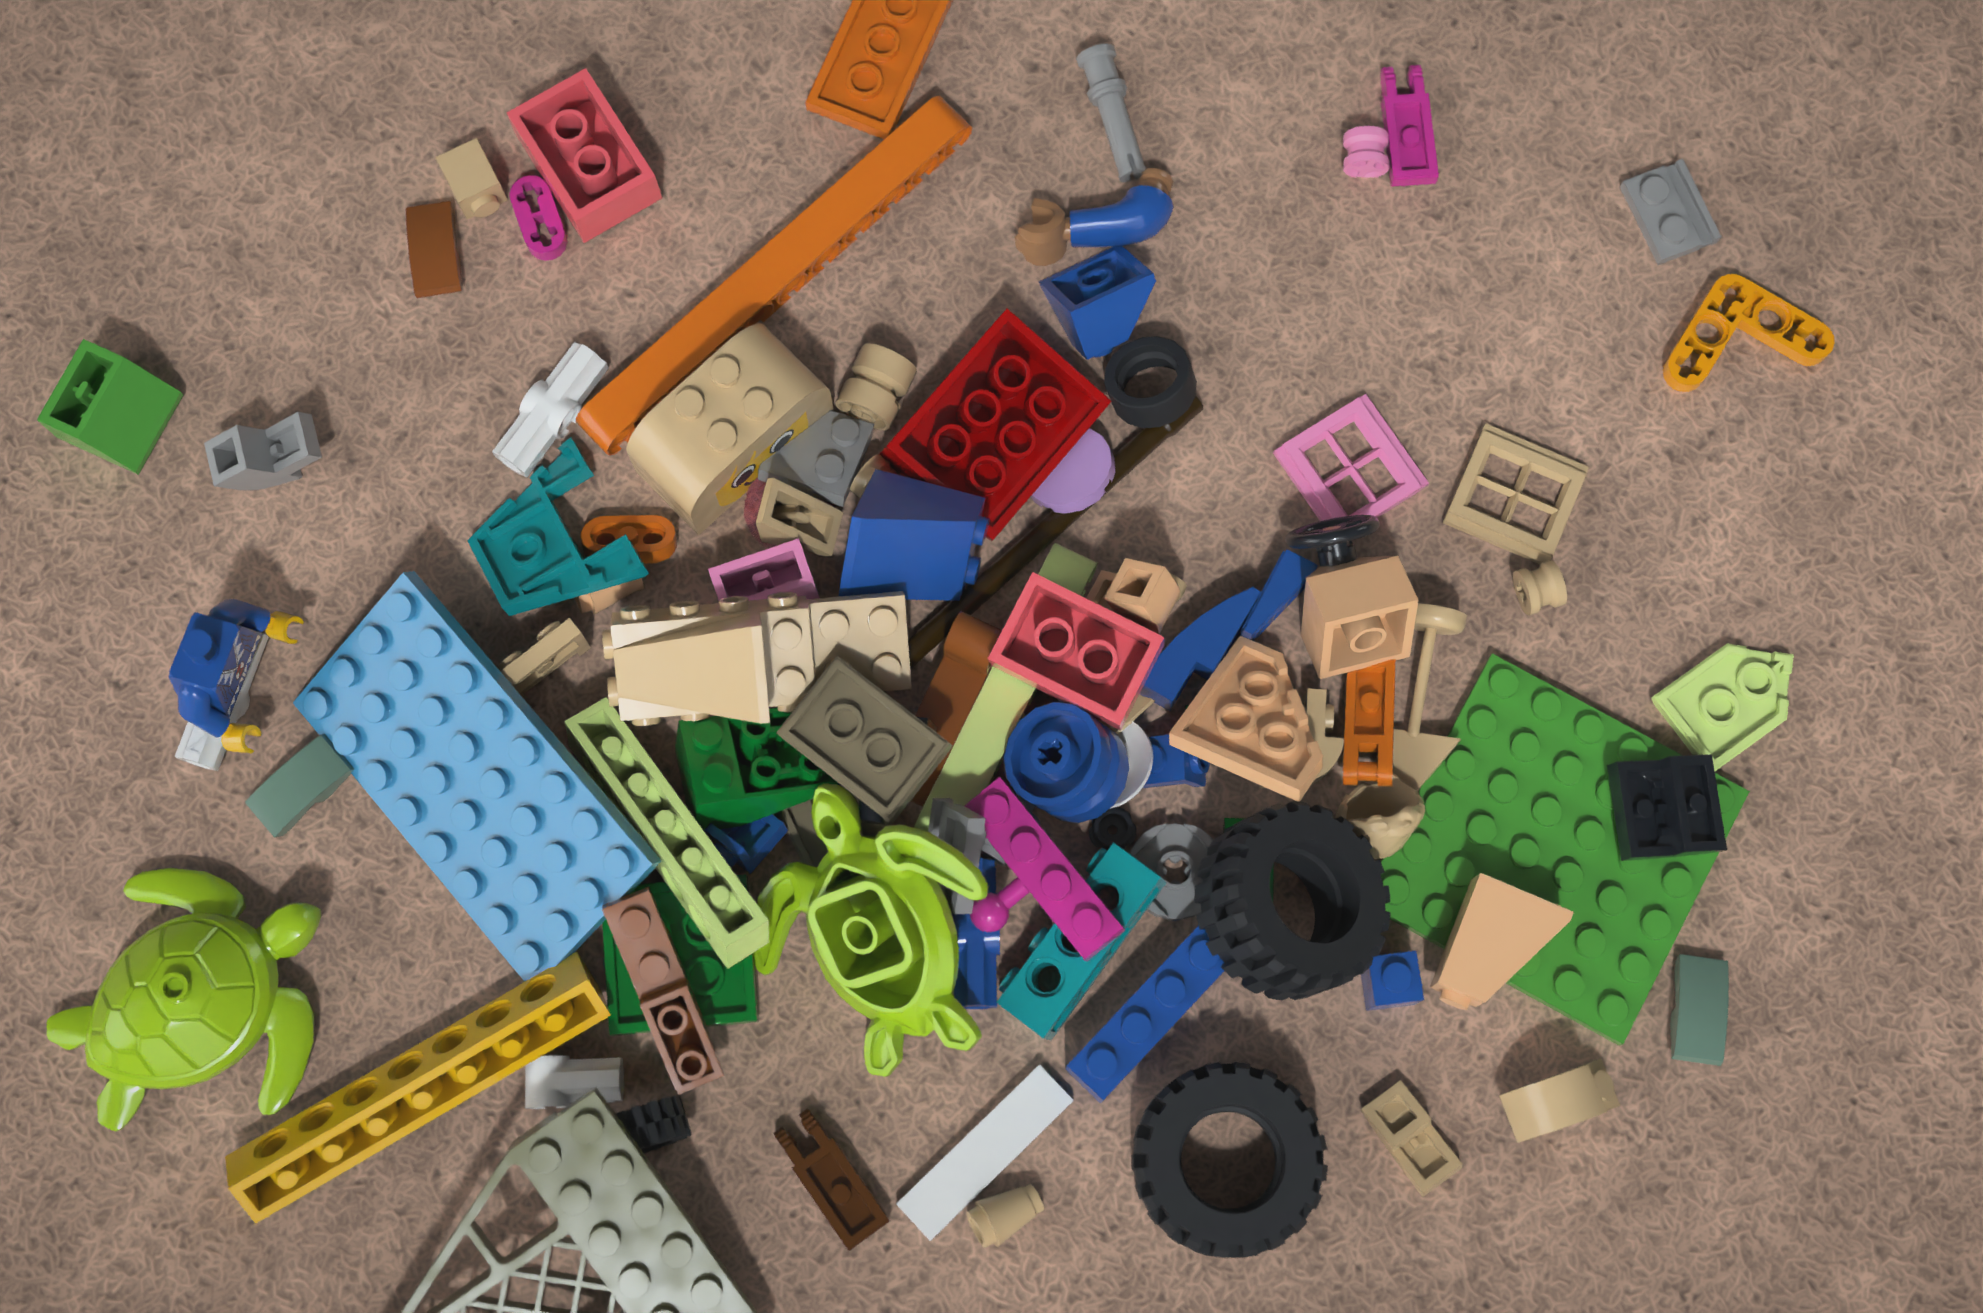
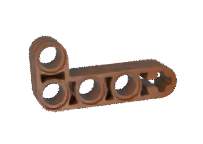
M962 611L957 615L943 647L944 656L915 714L916 717L930 719L937 726L936 733L953 746L992 669L988 657L1002 632V629ZM951 750L915 794L911 802L922 807L924 806Z

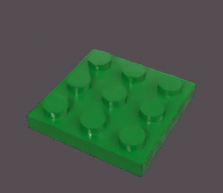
M746 874L736 875L749 893L748 876ZM666 882L639 884L632 893L649 886L666 928L668 927L706 1026L713 1027L759 1022L753 953L727 969ZM605 920L602 926L607 1006L611 1014L608 1017L609 1035L620 1036L651 1033L640 1007L637 992L607 920Z

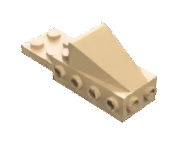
M903 591L819 599H806V596H797V593L779 592L768 595V599L748 601L747 597L734 596L722 598L719 600V603L699 605L698 601H679L670 604V608L650 609L647 605H632L621 608L620 612H613L611 629L602 630L605 659H614L616 677L607 678L610 707L619 706L620 721L631 720L632 724L636 726L657 724L661 721V717L680 716V719L683 721H699L709 718L710 714L755 723H770L769 707H777V710L781 712H793L836 656L883 692L912 689L906 604Z

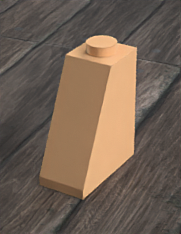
M1478 874L1470 881L1429 988L1441 992L1439 998L1441 1001L1462 1010H1468L1469 1005L1477 1007L1485 1003L1571 921L1574 912L1485 874Z

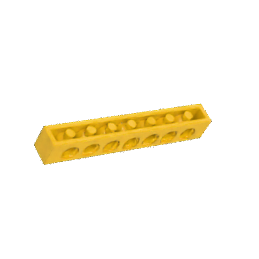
M578 952L573 953L555 967L542 971L226 1155L225 1162L229 1191L254 1223L260 1222L611 1016L598 983Z

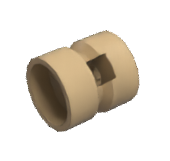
M865 344L862 346L852 367L856 377L845 381L836 400V406L845 415L872 423L875 429L886 431L891 428L901 407L896 398L907 394L917 373V368L904 356L891 349L876 344Z

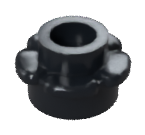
M1115 807L1108 809L1098 818L1091 819L1093 825L1089 829V837L1096 847H1102L1108 851L1111 845L1115 843L1125 850V846L1132 844L1136 837V826L1131 821L1130 813L1123 808ZM1110 826H1115L1117 828V833L1110 834L1108 832V828Z

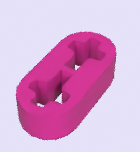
M533 175L523 176L512 185L509 194L524 241L530 253L537 259L544 261L554 260L566 250L568 241L553 195L546 181L540 177ZM534 190L538 196L537 202L541 211L532 213L527 201H524L526 200L525 192ZM545 223L548 232L554 235L551 237L552 244L545 247L541 241H538L540 233L537 225Z

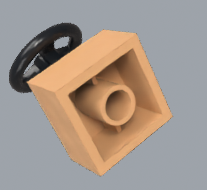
M1354 515L1323 520L1296 528L1286 535L1285 542L1291 548H1316L1320 567L1306 577L1301 637L1319 679L1364 669L1391 659L1400 660L1410 657L1419 600L1399 556L1357 557L1355 544L1352 542L1353 540L1368 536L1379 529L1380 521L1375 516Z

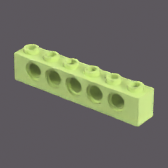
M607 697L567 719L565 727L569 748L589 776L662 860L656 866V870L726 968L732 967L768 944L769 920L624 721H620V715L614 707H610Z

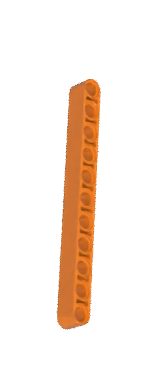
M941 96L931 98L589 400L579 411L576 423L607 455L610 456L618 453L622 449L619 445L624 440L628 443L630 436L641 420L661 400L733 336L743 329L756 324L760 319L765 322L791 298L788 295L793 290L798 292L824 269L822 264L826 260L831 263L857 239L854 235L859 231L862 233L867 231L890 210L888 205L891 202L897 204L923 181L920 177L925 172L929 175L955 152L953 147L956 144L962 146L971 135L972 126Z

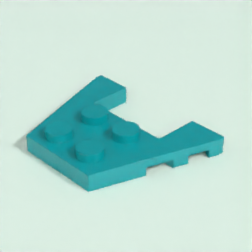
M572 437L558 448L561 454L547 469L541 465L530 476L532 484L515 501L509 498L467 540L501 608L508 616L644 578L649 574L633 543L626 534L586 559L583 558L553 503L556 498L594 476Z

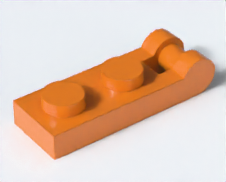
M1395 659L1364 669L1347 672L1343 785L1358 786V781H1377V786L1392 787ZM1359 752H1378V762L1359 761Z

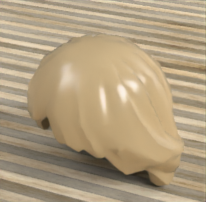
M1393 773L1392 787L1377 786V781L1369 784L1362 783L1349 795L1345 794L1336 811V818L1342 816L1355 826L1352 831L1358 837L1361 835L1365 836L1372 846L1369 852L1373 859H1383L1392 856L1404 846L1423 819L1425 805L1417 790L1410 788Z

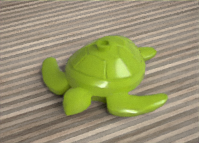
M820 785L816 789L813 798L812 823L817 837L825 843L828 853L822 858L817 868L800 862H792L771 875L757 900V905L769 920V943L753 953L755 968L764 976L776 970L790 928L798 914L802 911L806 913L807 930L812 951L825 979L845 1002L857 1012L871 1019L866 1030L864 1042L865 1064L870 1074L885 1077L892 1074L903 1059L904 1034L927 1036L935 1030L946 1047L962 1051L970 1050L981 1039L982 1034L971 1015L953 996L958 975L959 947L956 927L940 883L969 900L978 901L986 898L988 884L981 871L958 849L925 830L906 825L885 826L876 836H862L860 833L862 827L859 805L854 795L839 785Z
M165 868L143 871L128 879L123 890L128 898L139 902L187 909L192 914L170 919L148 930L129 945L109 968L98 989L93 1006L66 1009L47 1019L48 1040L66 1050H73L85 1045L87 1066L99 1075L110 1079L97 1099L98 1122L112 1131L122 1130L139 1110L145 1097V1088H182L208 1081L239 1062L255 1046L263 1033L268 1035L269 1046L258 1106L263 1115L277 1114L290 1102L304 1077L314 1044V1012L307 995L297 988L278 987L276 961L280 958L296 956L306 948L313 939L320 923L321 909L308 903H290L276 909L256 929L238 919L246 908L245 897L232 883L206 871Z

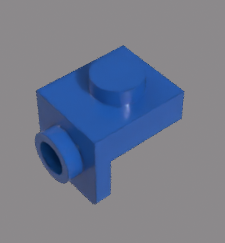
M1169 734L1149 737L1153 748V765L1149 778L1143 788L1187 784L1193 787L1206 786V773L1210 767L1209 762L1169 745Z
M769 815L740 827L718 829L710 823L704 831L730 868L738 864L751 874L788 832V829L777 817Z

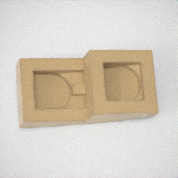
M1401 1080L1361 1108V1112L1422 1197L1462 1169V1162L1432 1126L1430 1116Z

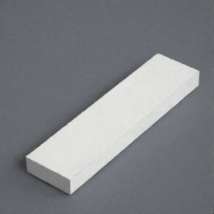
M1039 1064L896 1205L931 1241L1074 1100Z

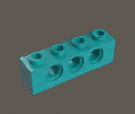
M1115 843L1111 845L1108 851L1101 848L1091 859L1086 868V872L1090 874L1086 883L1096 895L1106 887L1117 888L1119 903L1110 912L1125 931L1086 962L1079 952L1070 951L1066 936L1055 923L1050 930L1043 927L1028 947V951L1032 953L1021 969L1014 967L999 986L998 990L1003 994L996 1003L1043 1039L1051 1041L1167 883ZM1056 966L1061 975L1060 983L1055 990L1045 993L1038 985V976L1044 968Z

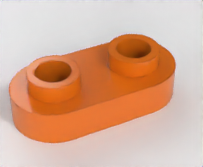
M659 515L600 516L587 522L581 531V542L586 557L607 546L604 544H610L625 534L633 543L644 564L665 561L674 554L677 548L674 525L670 520Z

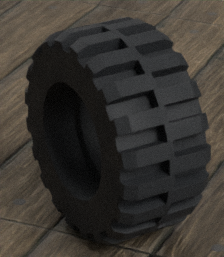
M1291 801L1285 805L1279 803L1235 823L1225 829L1224 834L1216 837L1207 848L1208 856L1201 859L1197 871V877L1203 880L1202 883L1195 886L1194 901L1201 905V913L1196 915L1200 930H1206L1210 940L1205 944L1212 956H1220L1224 962L1221 968L1232 979L1240 976L1243 978L1241 985L1255 994L1264 991V995L1269 999L1281 1001L1287 998L1293 1000L1304 999L1353 981L1355 976L1363 974L1372 965L1373 957L1380 954L1385 943V937L1381 935V932L1389 930L1391 912L1385 911V904L1390 902L1391 898L1389 885L1384 886L1381 874L1385 873L1380 859L1376 861L1373 859L1369 852L1372 848L1371 844L1365 836L1361 835L1358 837L1352 831L1355 827L1342 816L1335 819L1332 818L1333 811L1316 804L1310 807L1305 802ZM1274 862L1282 864L1293 871L1304 883L1311 896L1315 912V924L1310 941L1293 933L1283 923L1274 907L1270 893V874Z
M1242 1062L1205 1064L1203 1067L1189 1070L1178 1076L1165 1086L1145 1109L1133 1139L1135 1142L1133 1154L1131 1155V1164L1135 1175V1188L1139 1199H1142L1148 1211L1149 1217L1155 1225L1164 1230L1167 1236L1176 1243L1206 1256L1221 1258L1257 1256L1259 1253L1274 1250L1286 1243L1285 1240L1294 1233H1298L1308 1223L1306 1218L1313 1209H1317L1322 1195L1319 1194L1322 1181L1327 1180L1328 1165H1324L1323 1151L1327 1150L1325 1135L1319 1134L1315 1123L1319 1119L1312 1106L1307 1108L1300 1099L1302 1094L1292 1084L1286 1085L1277 1079L1278 1074L1265 1068L1259 1070L1250 1067L1249 1063ZM1220 1112L1238 1113L1254 1120L1268 1135L1275 1154L1274 1174L1266 1191L1254 1202L1235 1209L1219 1208L1199 1198L1188 1185L1181 1163L1182 1148L1190 1130L1203 1118Z

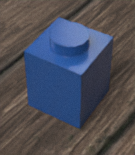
M1417 951L1374 956L1372 965L1361 974L1366 1011L1411 1006L1424 1000Z

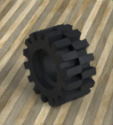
M678 1095L665 1097L658 1101L653 1100L644 1105H637L629 1110L615 1113L644 1154L674 1144L692 1135L681 1097Z

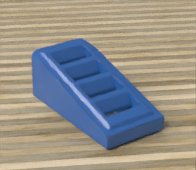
M1288 549L1283 551L1243 625L1240 636L1255 641L1305 589L1306 577L1318 569V565Z

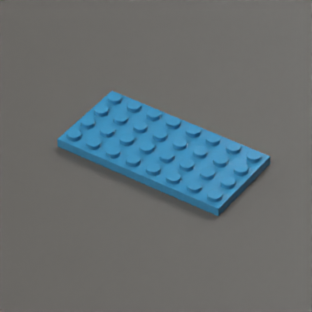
M415 571L403 572L293 702L319 735L325 734L333 743L335 750L343 755L354 768L351 774L524 982L550 967H555L565 958L572 955L606 920L602 911V905L631 894L662 861Z

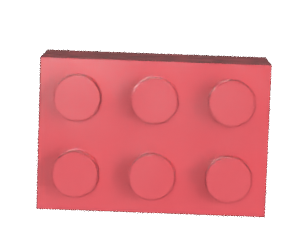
M586 68L507 112L516 137L544 181H546L552 194L583 243L662 199L655 174Z
M1032 572L988 660L991 666L1064 703L1074 704L1094 718L1121 731L1164 647V637Z

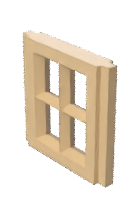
M1485 423L1443 523L1540 565L1542 562L1551 560L1589 467ZM1490 453L1522 466L1513 489L1481 476ZM1531 471L1564 484L1555 506L1522 493ZM1477 483L1510 497L1501 519L1468 506ZM1518 501L1551 514L1542 537L1509 523Z

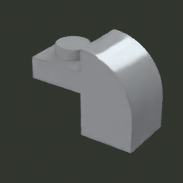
M296 412L265 430L235 425L204 443L214 486L235 490H261L302 478L301 468L322 458L312 414Z

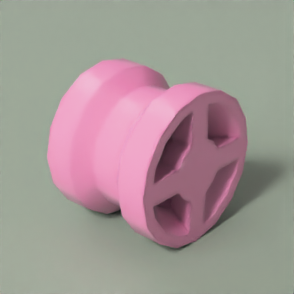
M1360 126L1344 133L1343 146L1348 151V156L1343 162L1345 174L1350 177H1378L1388 172L1389 158L1384 154V149L1388 146L1389 134L1385 129L1376 126Z

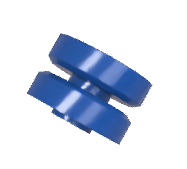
M1053 702L1035 708L1023 717L1009 736L1004 755L1006 777L1016 794L1060 821L1081 823L1095 819L1110 809L1125 789L1129 772L1127 749L1117 733L1079 707L1068 703Z

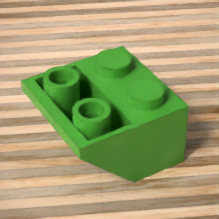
M83 339L37 421L58 439L139 475L181 401L183 393L125 357Z

